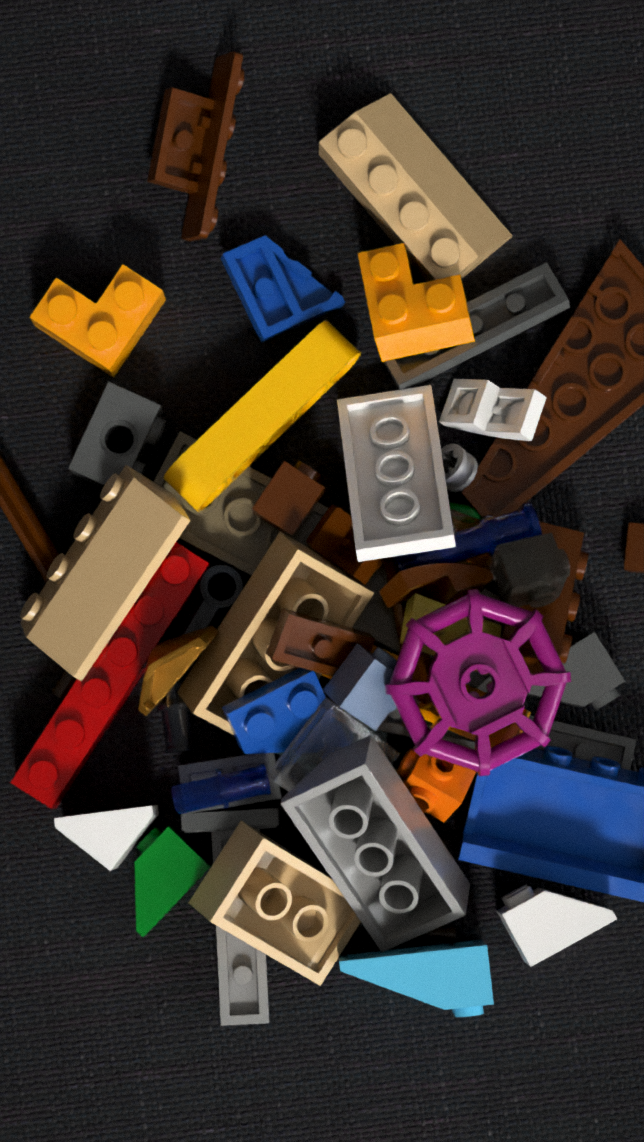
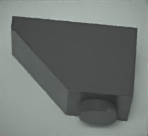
M595 632L572 645L567 661L563 664L566 671H571V682L566 683L560 703L578 708L585 707L591 703L596 711L620 696L615 687L625 682ZM532 685L527 696L541 699L545 686Z

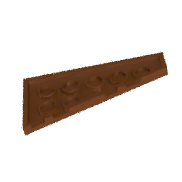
M621 239L616 244L527 388L535 389L547 397L532 441L496 437L479 464L474 480L461 494L467 503L471 504L480 514L482 520L491 531L644 405V267Z

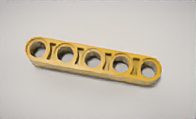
M327 320L321 322L170 466L163 479L197 512L202 511L341 379L359 359L361 352Z

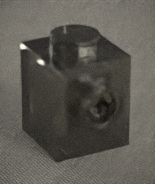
M552 532L497 545L489 566L501 601L517 607L528 604L531 607H542L552 603L560 596L566 579L570 576L568 556L564 549H558Z

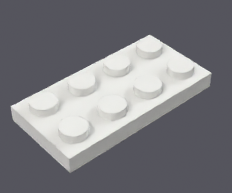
M431 385L337 399L358 562L456 547Z

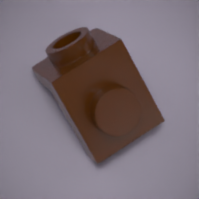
M331 505L306 540L307 545L365 585L373 573L381 566L384 559L358 562L352 517L336 505Z

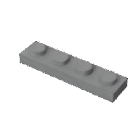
M235 830L211 831L213 863ZM216 926L221 1026L269 1023L266 954Z

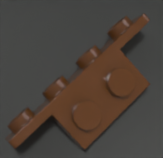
M232 51L216 58L208 98L173 87L166 89L164 92L147 182L189 194L181 238L187 241L207 238L217 222L218 208L215 205L217 190L222 184L227 171L224 154L227 141L231 138L235 129L236 118L232 112L235 97L242 88L245 75L244 69L241 68L243 54Z

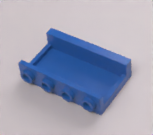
M546 746L544 751L534 748L490 770L489 776H479L477 772L459 845L458 860L644 902V767L640 768L639 772L620 768V764L612 759L592 757L591 761L572 757V752L564 748Z

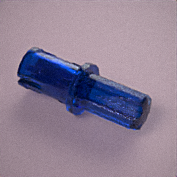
M264 764L226 774H221V771L218 770L215 771L216 776L176 785L171 791L175 810L179 814L223 805V808L226 809L229 808L228 803L271 794Z

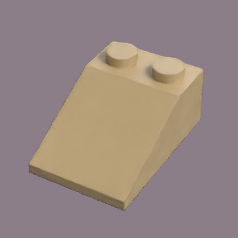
M240 821L189 901V904L211 923L320 986L361 923L328 874L243 821Z

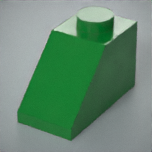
M168 826L163 833L155 827L136 847L142 853L135 861L136 932L142 937L152 930L212 866L172 826Z

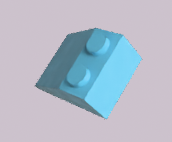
M482 939L455 942L454 945L437 944L339 956L341 972L440 1009H452L454 1017L484 1014L483 1006L494 1005L488 948Z

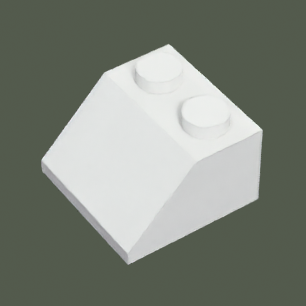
M527 884L503 896L501 899L505 906L496 910L522 959L530 967L617 920L613 910L539 887L532 890Z

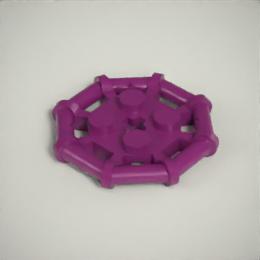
M478 589L467 590V595L417 620L411 618L405 624L408 630L390 683L385 684V694L391 695L415 744L413 751L420 757L426 754L477 771L479 776H489L490 770L540 745L544 748L551 741L548 736L566 683L571 682V671L565 670L542 622L544 616L537 609L531 612L479 594ZM483 616L514 626L516 629L508 640L482 632ZM467 617L469 632L445 644L433 634ZM528 639L544 671L530 673L518 649ZM423 645H426L436 652L429 666L427 680H412ZM474 670H477L481 675L489 673L492 681L486 685L488 693L481 697L476 691L467 692L465 684L471 681L469 674ZM532 685L545 686L532 721L522 714L527 693H530ZM428 693L440 717L429 728L413 695ZM514 722L523 731L492 748L490 746L488 735ZM449 727L467 731L476 735L475 750L441 738H443Z

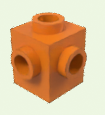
M411 748L406 752L396 770L397 774L402 776L401 780L422 812L428 813L443 823L462 804L476 774L474 770L426 754L420 757Z

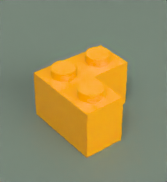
M405 243L357 253L373 335L382 362L475 342L460 274L415 284Z
M122 264L97 303H94L58 278H55L29 318L35 327L114 378L166 299L162 289Z

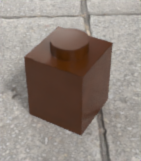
M299 460L294 467L284 461L252 507L253 514L294 539L325 493V487L318 483L322 476Z

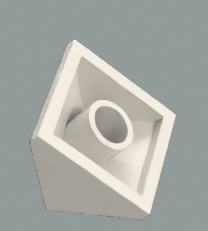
M158 805L58 817L54 818V823L58 831L111 871L119 867L157 818L159 811Z

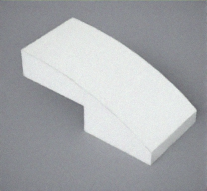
M454 379L439 422L444 426L471 433L504 439L532 441L547 397L535 389L499 388L489 380Z

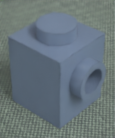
M357 643L323 691L340 708L376 731L388 713L396 709L391 695L385 694V684L390 683L397 659L380 647H377L371 653Z

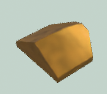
M214 626L205 627L162 641L154 647L148 658L138 708L145 716L148 715L219 633Z

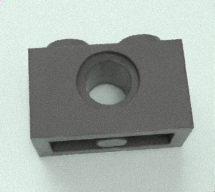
M108 381L68 469L72 474L101 487H104L107 480L113 474L119 475L125 465L144 475L147 464L141 461L148 444L154 447L158 444L167 423L166 420L161 418L163 413L161 405ZM117 430H126L133 434V445L125 453L117 454L108 449V439Z

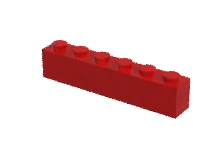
M177 542L174 544L82 682L78 679L75 681L11 780V784L50 809L58 807L145 672L151 651L160 642L165 641L194 596L203 574L211 568L208 562Z

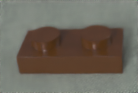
M283 608L266 654L272 660L333 676L357 643L371 652L375 638L365 631Z

